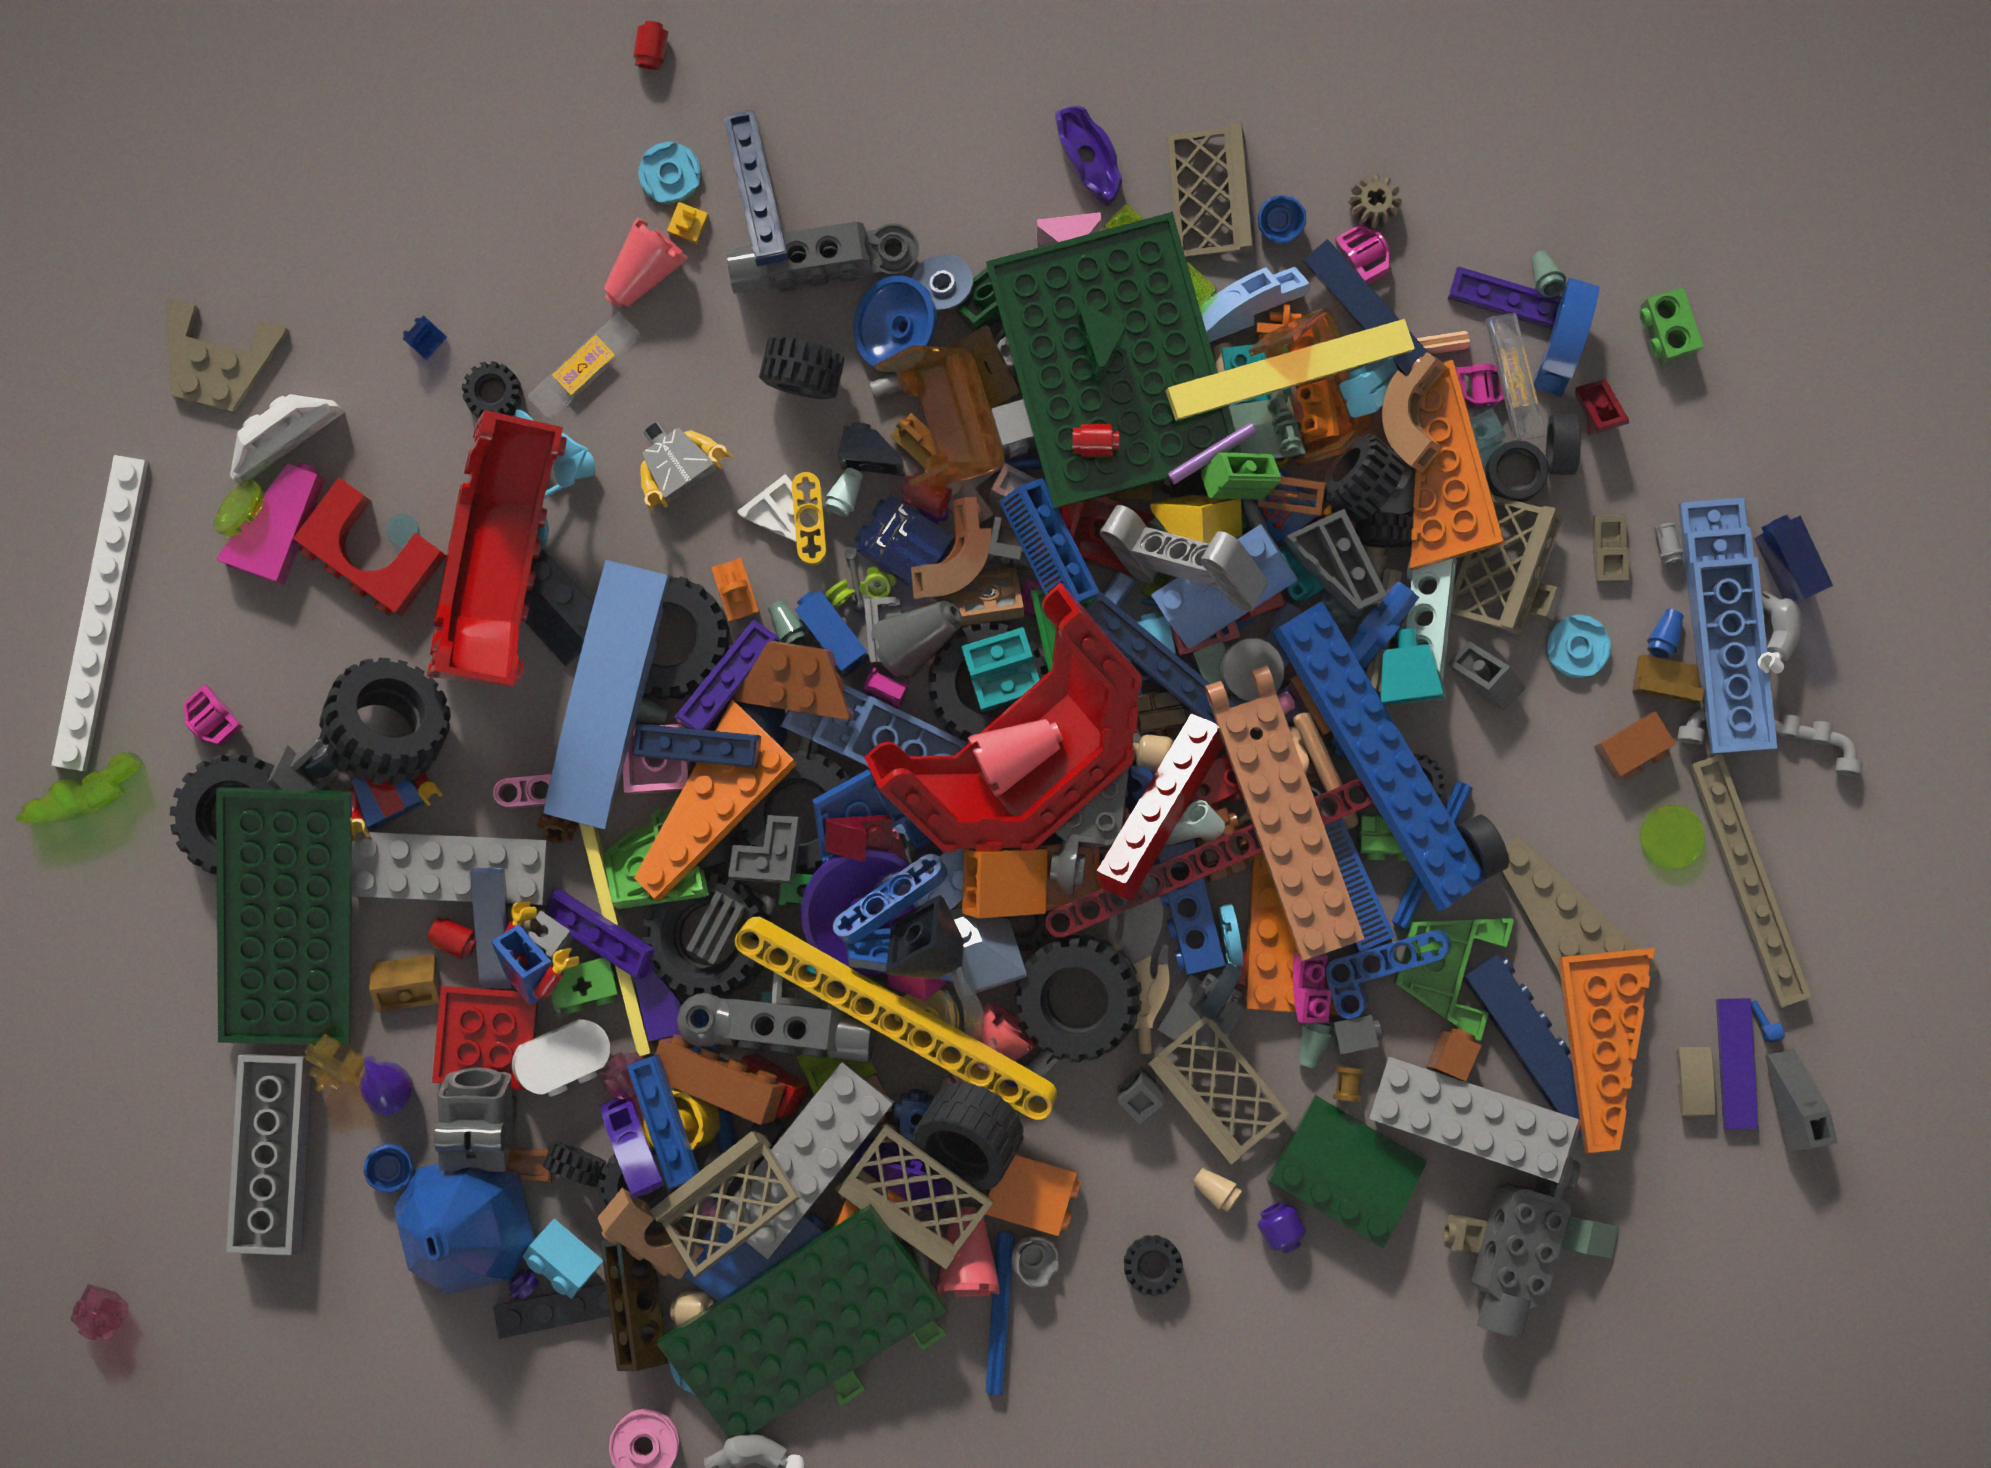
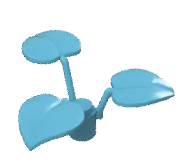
M515 410V417L533 420L524 411ZM562 433V436L567 437L564 455H557L556 461L552 466L557 485L545 492L544 499L565 487L574 485L575 479L592 477L595 473V462L593 456L587 452L588 448L576 443L564 433ZM547 517L544 527H538L536 539L541 540L540 551L545 547L548 538L549 526Z

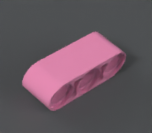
M551 774L501 779L493 789L494 799L501 806L510 809L545 806L546 797L538 799L535 796V788L542 782H546L549 785ZM514 785L517 788V797L511 802H506L503 798V791L507 786Z

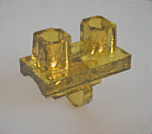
M324 1034L315 1046L309 1044L305 1050V1054H307L305 1059L324 1070L322 1072L313 1066L309 1071L308 1075L317 1079L314 1089L321 1092L327 1085L336 1091L341 1082L332 1076L337 1077L356 1089L361 1082L360 1073L364 1066L365 1057L354 1050H350L343 1062L333 1058V1055L339 1048L340 1043L327 1034Z

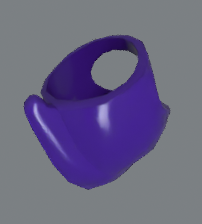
M372 1055L366 1056L364 1060L365 1073L360 1084L363 1100L370 1110L376 1114L387 1116L399 1112L409 1101L412 1090V1078L397 1063L377 1062Z

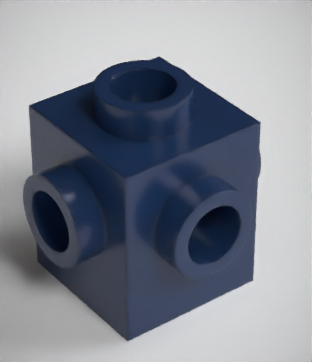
M911 1089L909 1093L901 1092L900 1103L894 1102L892 1122H898V1134L907 1140H913V1133L932 1103L933 1095H928L927 1091L920 1089Z

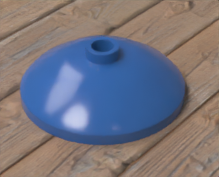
M891 276L874 284L862 297L854 316V341L861 356L872 366L886 371L902 370L917 362L928 350L936 331L937 311L932 295L920 282L906 276Z

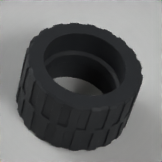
M954 1083L953 1085L943 1087L936 1094L913 1133V1144L978 1191H987L989 1188L997 1186L1003 1178L1023 1142L1024 1128L1013 1107L997 1093H993L983 1086L980 1087L971 1083ZM930 1167L931 1174L938 1173ZM939 1178L947 1185H952V1182L948 1179Z

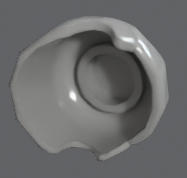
M1041 1235L1025 1237L1017 1243L1012 1251L1011 1268L1016 1277L1032 1288L1045 1287L1049 1285V1279L1059 1270L1058 1251L1052 1241Z

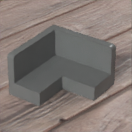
M995 516L988 551V563L1034 572L1013 529L1002 527V518Z

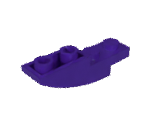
M626 1093L600 1105L603 1112L601 1115L632 1198L635 1199L641 1195L649 1194L655 1189L664 1186L652 1147L646 1137L631 1093Z

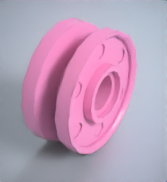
M642 1408L631 1411L619 1421L610 1436L609 1453L612 1464L615 1468H670L679 1452L680 1438L677 1427L669 1416L659 1410ZM640 1437L649 1438L652 1441L653 1450L647 1453L641 1452L637 1448L636 1440Z

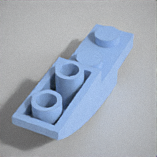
M1265 267L1234 282L1200 307L1209 343L1253 326L1254 315L1310 294V283L1296 267L1274 275Z

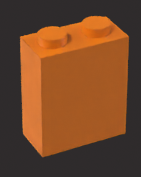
M1037 847L1035 850L1002 848L1001 851L976 852L975 849H964L962 914L976 918L1046 914V902L1048 899L1046 880L1049 866L1047 849Z
M1016 1153L1001 1181L994 1188H990L988 1198L993 1201V1204L985 1215L1059 1236L1061 1229L1067 1231L1072 1212L1066 1209L1069 1199H1076L1081 1180L1075 1179L1077 1172Z

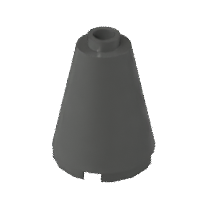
M941 601L882 619L873 626L871 634L872 641L877 638L879 648L875 652L878 658L893 675L897 677L905 675L906 678L914 676L959 630L962 619L961 612L956 605L947 601Z

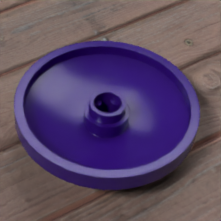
M866 849L865 861H858L836 855L826 861L809 880L801 901V924L808 944L849 967L845 943L841 941L833 929L835 919L842 912L911 864L891 851ZM918 877L915 878L917 883L921 882ZM911 884L902 885L898 889L897 895L907 894ZM884 903L875 904L871 908L870 914L879 913L883 909ZM912 904L878 929L891 928L893 920L916 907ZM864 915L860 916L863 922L867 920ZM852 924L847 926L848 931L853 928ZM850 967L866 977L887 973L884 971Z

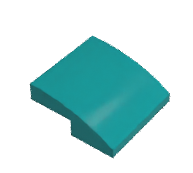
M1024 627L961 646L982 713L1015 703L1040 680Z

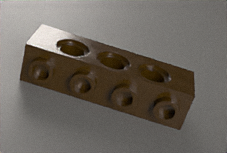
M606 1239L600 1240L617 1371H640L668 1364V1359L657 1346L658 1339L664 1336L656 1270L651 1265V1262L645 1258L640 1261L633 1257L627 1251V1247L621 1243L614 1245Z

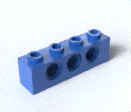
M1194 840L1163 847L1152 867L1196 849ZM1175 863L1171 867V871L1174 868H1181L1187 873V869L1183 864ZM1204 878L1160 896L1162 906H1169L1172 918L1166 920L1170 938L1176 937L1179 950L1174 951L1178 970L1184 969L1185 975L1225 966ZM1182 899H1189L1194 903L1195 913L1191 917L1187 918L1179 914L1178 904ZM1191 930L1199 931L1203 936V943L1198 949H1192L1186 944V935Z

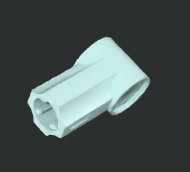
M1195 801L1187 807L1164 847L1198 837L1204 842H1212L1224 832L1225 822L1206 801Z

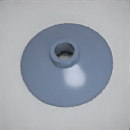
M939 254L924 260L912 275V279L920 282L930 292L936 306V311H947L962 304L970 295L974 283L969 265L963 259L950 254ZM942 286H949L944 290H940Z

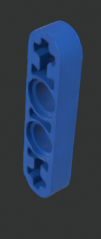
M927 854L919 858L842 912L834 921V932L846 944H855L941 885L947 877V867L934 854ZM933 867L934 872L929 874L928 870ZM916 877H918V878L920 879V881H921L920 883H917V882H916V880H915ZM911 884L907 894L897 895V891L902 885ZM884 903V907L879 913L870 914V910L875 904ZM864 915V917L867 919L864 922L860 918V916ZM852 924L853 928L848 931L847 926Z

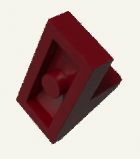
M1606 379L1575 387L1576 398L1587 416L1588 435L1629 424L1628 416Z
M890 815L825 819V851L858 861H865L866 849L892 850L893 820Z

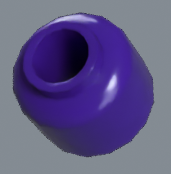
M1278 1202L1260 1213L1261 1218L1257 1226L1269 1249L1273 1251L1283 1250L1284 1253H1289L1301 1246L1300 1240L1305 1235L1306 1228L1293 1206Z

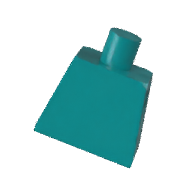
M1414 628L1397 630L1398 648L1384 650L1381 702L1385 706L1447 698L1432 647L1429 644L1417 645L1416 630Z

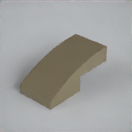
M1593 515V554L1597 581L1629 580L1627 515Z
M1679 1047L1676 1051L1680 1079L1677 1088L1681 1117H1714L1715 1085L1711 1047Z

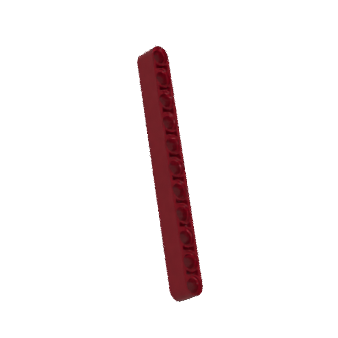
M1361 780L1351 781L1314 797L1324 825L1357 812L1370 805L1372 801ZM1352 787L1362 790L1364 800L1361 804H1355L1350 800L1349 791ZM1322 800H1329L1333 803L1335 811L1331 817L1324 816L1320 812L1319 805ZM1253 824L1151 867L1147 876H1152L1157 881L1158 887L1155 893L1148 894L1140 886L1132 901L1128 900L1125 906L1119 907L1111 901L1112 892L1100 889L1051 911L1045 918V930L1053 938L1067 937L1262 853ZM1233 838H1241L1246 843V851L1243 855H1236L1232 852L1230 843ZM1203 851H1212L1216 855L1217 863L1213 868H1206L1201 863L1200 857ZM1180 863L1186 867L1187 877L1185 880L1177 881L1171 876L1170 871L1173 864ZM1090 901L1097 905L1098 915L1095 919H1086L1081 914V906L1084 902ZM1061 914L1068 919L1069 925L1065 932H1056L1051 927V919L1054 915Z

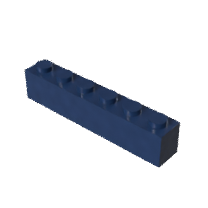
M1498 954L1491 955L1466 972L1463 976L1464 982L1484 1011L1489 1013L1488 1017L1551 1109L1580 1120L1572 1061L1568 1057L1571 1053L1570 1049L1562 1038L1556 1039L1549 1029L1552 1027V1023L1542 1010L1536 1011L1531 1003L1534 997L1523 983L1519 985L1512 974L1515 973V969L1505 956L1500 958ZM1581 1126L1576 1139L1582 1136Z

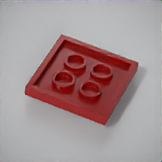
M441 986L432 1083L442 1084L446 1075L451 1072L468 1068H488L497 1072L510 1073L512 1089L527 1090L514 1077L512 1059L519 1045L535 1039L538 1002L529 1004L518 991Z

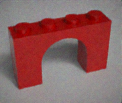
M338 477L293 537L295 541L301 544L298 550L313 561L318 556L326 562L323 568L337 579L344 575L352 582L348 587L362 597H365L367 593L377 599L374 606L388 616L395 612L402 617L446 558V555L417 533H414L396 559L387 567L376 571L357 569L348 557L346 540L350 529L371 500Z

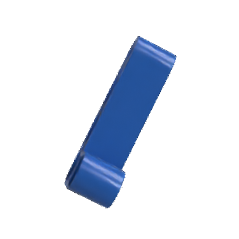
M1433 930L1331 961L1326 968V979L1330 990H1332V998L1338 1014L1346 1019H1354L1365 1013L1369 1006V998L1364 985L1365 981L1428 964L1446 957L1452 949L1450 936L1444 931ZM1432 937H1434L1435 941L1443 943V947L1438 949L1439 954H1437L1435 949L1421 953L1420 947L1433 942ZM1400 946H1407L1411 950L1412 959L1409 963H1403L1398 959L1397 949ZM1369 955H1376L1380 959L1381 967L1378 972L1370 971L1366 966V959ZM1340 963L1345 964L1350 970V976L1347 981L1340 980L1336 975L1335 969ZM1347 995H1354L1358 998L1360 1006L1357 1012H1352L1346 1008L1345 998Z

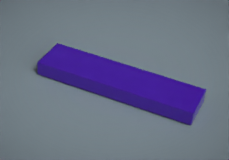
M1458 266L1447 299L1553 330L1558 303L1561 297L1547 298L1538 293L1536 289Z
M753 619L718 662L717 667H714L676 714L675 720L689 729L708 730L736 696L767 642H779V637Z
M552 890L544 911L546 915L570 930L572 938L634 978H645L655 952L654 948L563 890Z
M1751 998L1716 999L1723 1129L1758 1128Z

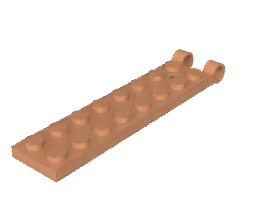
M1265 665L1250 671L1259 697L1258 699L1230 708L1228 697L1221 681L1205 686V693L1301 961H1305L1362 941L1364 936L1279 702L1273 677L1268 666ZM1259 728L1262 731L1261 739H1252L1250 736L1251 729Z

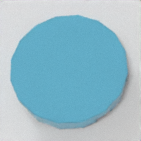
M668 141L656 144L644 154L639 166L638 176L642 189L650 199L659 204L673 206L677 205L678 202L684 203L694 196L700 186L702 173L699 161L691 149Z
M1573 615L1564 618L1553 626L1547 636L1546 652L1549 662L1556 671L1566 677L1581 679L1592 676L1605 666L1610 657V637H1608L1607 632L1604 630V626L1590 616Z
M1232 903L1220 905L1219 922L1222 939H1224L1226 947L1225 955L1227 962L1237 968L1243 967L1242 946Z

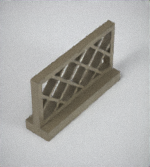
M1229 123V127L1167 135L1174 217L1185 258L1242 252V254L1255 253L1245 136L1242 123ZM1224 136L1225 147L1217 157L1204 148L1211 138ZM1203 139L1200 144L1197 141H1195ZM1189 141L1196 149L1185 161L1176 154L1175 143ZM1200 151L1213 160L1203 174L1190 165ZM1225 155L1227 165L1221 161ZM1177 161L1182 164V166L1178 170ZM1217 165L1225 169L1228 174V178L1220 187L1207 178ZM1186 169L1199 177L1189 191L1181 187L1178 178ZM1203 182L1216 191L1205 205L1193 196ZM1228 185H1229V195L1224 192V190L1227 188ZM1180 192H1182L1185 195L1181 201ZM1220 195L1230 202L1231 207L1223 218L1209 209ZM1189 199L1202 208L1191 222L1181 215V208ZM1206 212L1219 222L1208 236L1195 226ZM1230 217L1232 218V226L1227 223ZM1182 222L1187 225V228L1184 231ZM1222 226H1225L1233 233L1234 244L1220 246L1212 239ZM1191 230H1194L1205 239L1197 249H1184V239ZM1209 243L1214 246L1205 248Z
M1491 495L1493 503L1504 506L1509 516L1499 521L1500 528L1513 522L1518 535L1483 554L1481 551H1477V557H1475L1476 552L1465 555L1454 585L1451 615L1503 629L1509 634L1521 637L1563 517L1556 508L1543 506L1542 508ZM1511 508H1512V509H1516V510H1518V511H1516V512L1513 513L1512 510H1511ZM1527 513L1538 515L1534 526L1522 532L1516 519ZM1522 540L1526 547L1523 556L1511 561L1506 548ZM1502 551L1508 564L1491 572L1486 559ZM1482 562L1488 575L1471 583L1468 576L1470 568ZM1511 570L1515 577L1513 585L1501 591L1495 578ZM1491 581L1497 594L1481 602L1475 589ZM1471 592L1477 605L1467 610L1457 609L1456 606L1459 598ZM1498 600H1501L1504 606L1500 620L1488 617L1484 609ZM1480 610L1481 613H1482V615L1475 614V613Z
M1205 1016L1147 1062L1231 1165L1291 1115L1217 1024ZM1206 1023L1215 1032L1214 1047L1195 1045L1196 1031ZM1192 1036L1191 1044H1182ZM1219 1038L1227 1048L1218 1047ZM1177 1047L1191 1048L1189 1067L1175 1066L1167 1055ZM1195 1049L1213 1051L1212 1070L1193 1068ZM1217 1051L1231 1052L1236 1058L1235 1072L1216 1070ZM1239 1063L1248 1073L1239 1072ZM1179 1070L1189 1071L1188 1081ZM1192 1072L1211 1073L1210 1093L1195 1091L1191 1086ZM1215 1074L1234 1076L1232 1095L1214 1093ZM1238 1076L1250 1077L1256 1082L1255 1097L1237 1095ZM1260 1088L1268 1098H1259ZM1200 1096H1209V1104L1207 1105ZM1213 1097L1232 1099L1230 1118L1218 1117L1213 1113ZM1236 1099L1255 1101L1253 1120L1234 1118ZM1259 1102L1273 1103L1280 1111V1114L1271 1122L1258 1121ZM1221 1121L1230 1122L1229 1131ZM1234 1122L1253 1124L1252 1137L1240 1146L1233 1137ZM1257 1125H1266L1256 1133Z
M887 1125L883 1127L857 1165L842 1182L838 1191L840 1195L861 1210L871 1204L892 1232L944 1269L948 1268L955 1254L993 1204L990 1198ZM886 1136L898 1144L900 1156L881 1158L879 1145ZM904 1149H906L911 1154L904 1155ZM876 1151L877 1159L869 1160ZM920 1159L923 1161L927 1175L908 1177L905 1160ZM901 1161L904 1178L885 1181L883 1164ZM878 1165L881 1182L868 1184L858 1177L863 1167ZM930 1167L938 1173L931 1174ZM939 1178L948 1179L952 1182L954 1194L935 1197L932 1180ZM928 1180L931 1197L912 1200L909 1183ZM905 1184L908 1201L895 1203L888 1198L887 1186ZM957 1186L965 1192L958 1193ZM881 1187H882V1192H883V1194H882L881 1192H879L878 1190H876L875 1188H881ZM973 1197L983 1204L976 1214L962 1216L959 1199ZM955 1200L957 1217L939 1219L936 1202ZM932 1203L935 1220L921 1222L915 1217L913 1206ZM903 1207H909V1212L904 1210ZM963 1221H970L964 1229ZM959 1222L961 1234L955 1243L952 1244L942 1237L940 1225ZM931 1226H936V1231H937V1232H935V1231H934L933 1229H931L930 1227H931Z
M751 1131L650 1210L655 1220L663 1224L694 1277L701 1276L801 1198L769 1148L772 1145L764 1134ZM762 1156L768 1162L766 1178L752 1176L754 1162ZM774 1173L777 1176L778 1180L773 1179ZM735 1177L744 1178L740 1198L727 1196L729 1181ZM751 1179L765 1182L762 1201L748 1199ZM772 1183L782 1184L788 1194L778 1204L769 1203ZM709 1197L718 1198L715 1218L701 1215L703 1202ZM726 1199L739 1201L736 1221L722 1219ZM747 1203L761 1205L758 1220L752 1224L743 1223ZM684 1216L693 1218L689 1237L680 1236L674 1226ZM700 1219L714 1221L710 1241L696 1239ZM721 1223L735 1225L733 1238L726 1244L718 1243ZM742 1226L747 1227L745 1230L741 1232ZM695 1243L708 1244L707 1259L698 1265L693 1257Z

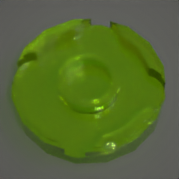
M250 479L237 485L224 499L216 513L213 525L215 531L224 538H232L242 532V529L239 527L244 522L247 524L252 522L260 511L264 501V492L262 491L264 488L256 481Z
M1665 805L1651 811L1643 820L1639 830V840L1644 855L1653 864L1666 869L1682 868L1693 863L1701 854L1705 843V833L1699 817L1690 809L1679 805Z

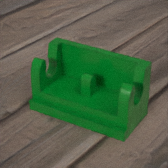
M795 873L794 884L781 883L779 905L790 907L791 904L801 905L802 895L805 891L804 887L807 886L813 875Z

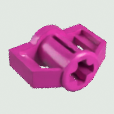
M1358 225L1335 238L1336 245L1344 258L1368 285L1389 274L1390 249L1382 234L1365 226ZM1363 236L1370 238L1352 249L1348 247L1349 244ZM1383 256L1386 257L1385 262L1367 272L1364 271L1363 268Z
M1479 364L1469 367H1456L1466 405L1473 409L1488 408L1497 405L1505 398L1497 365ZM1492 374L1497 375L1499 397L1495 399ZM1464 376L1470 378L1472 398L1467 396Z
M873 668L866 679L862 693L866 694L868 692L892 703L893 707L899 709L904 703L910 684L905 681L899 683L878 673L877 668Z
M205 684L183 703L185 724L202 742L224 746L244 727L234 716L231 709ZM206 699H209L211 703L193 718L192 712ZM226 719L228 720L229 724L213 739L207 738Z

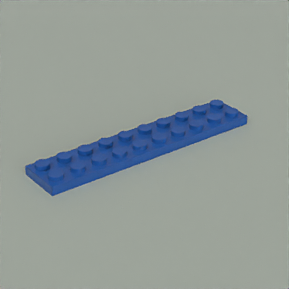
M1323 601L1273 630V634L1438 912L1448 908L1486 879L1481 874L1483 872L1384 704L1381 702L1380 697Z

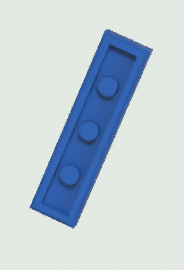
M657 1054L627 1065V1069L668 1189L671 1190L682 1186L699 1173V1169L661 1058Z

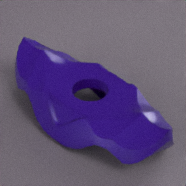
M1080 106L1063 108L1055 114L1058 135L1063 150L1081 182L1104 206H1108L1117 197L1122 183L1115 149L1106 132L1091 119L1085 108ZM1081 148L1089 149L1094 156L1093 162L1086 163L1082 161L1078 150Z

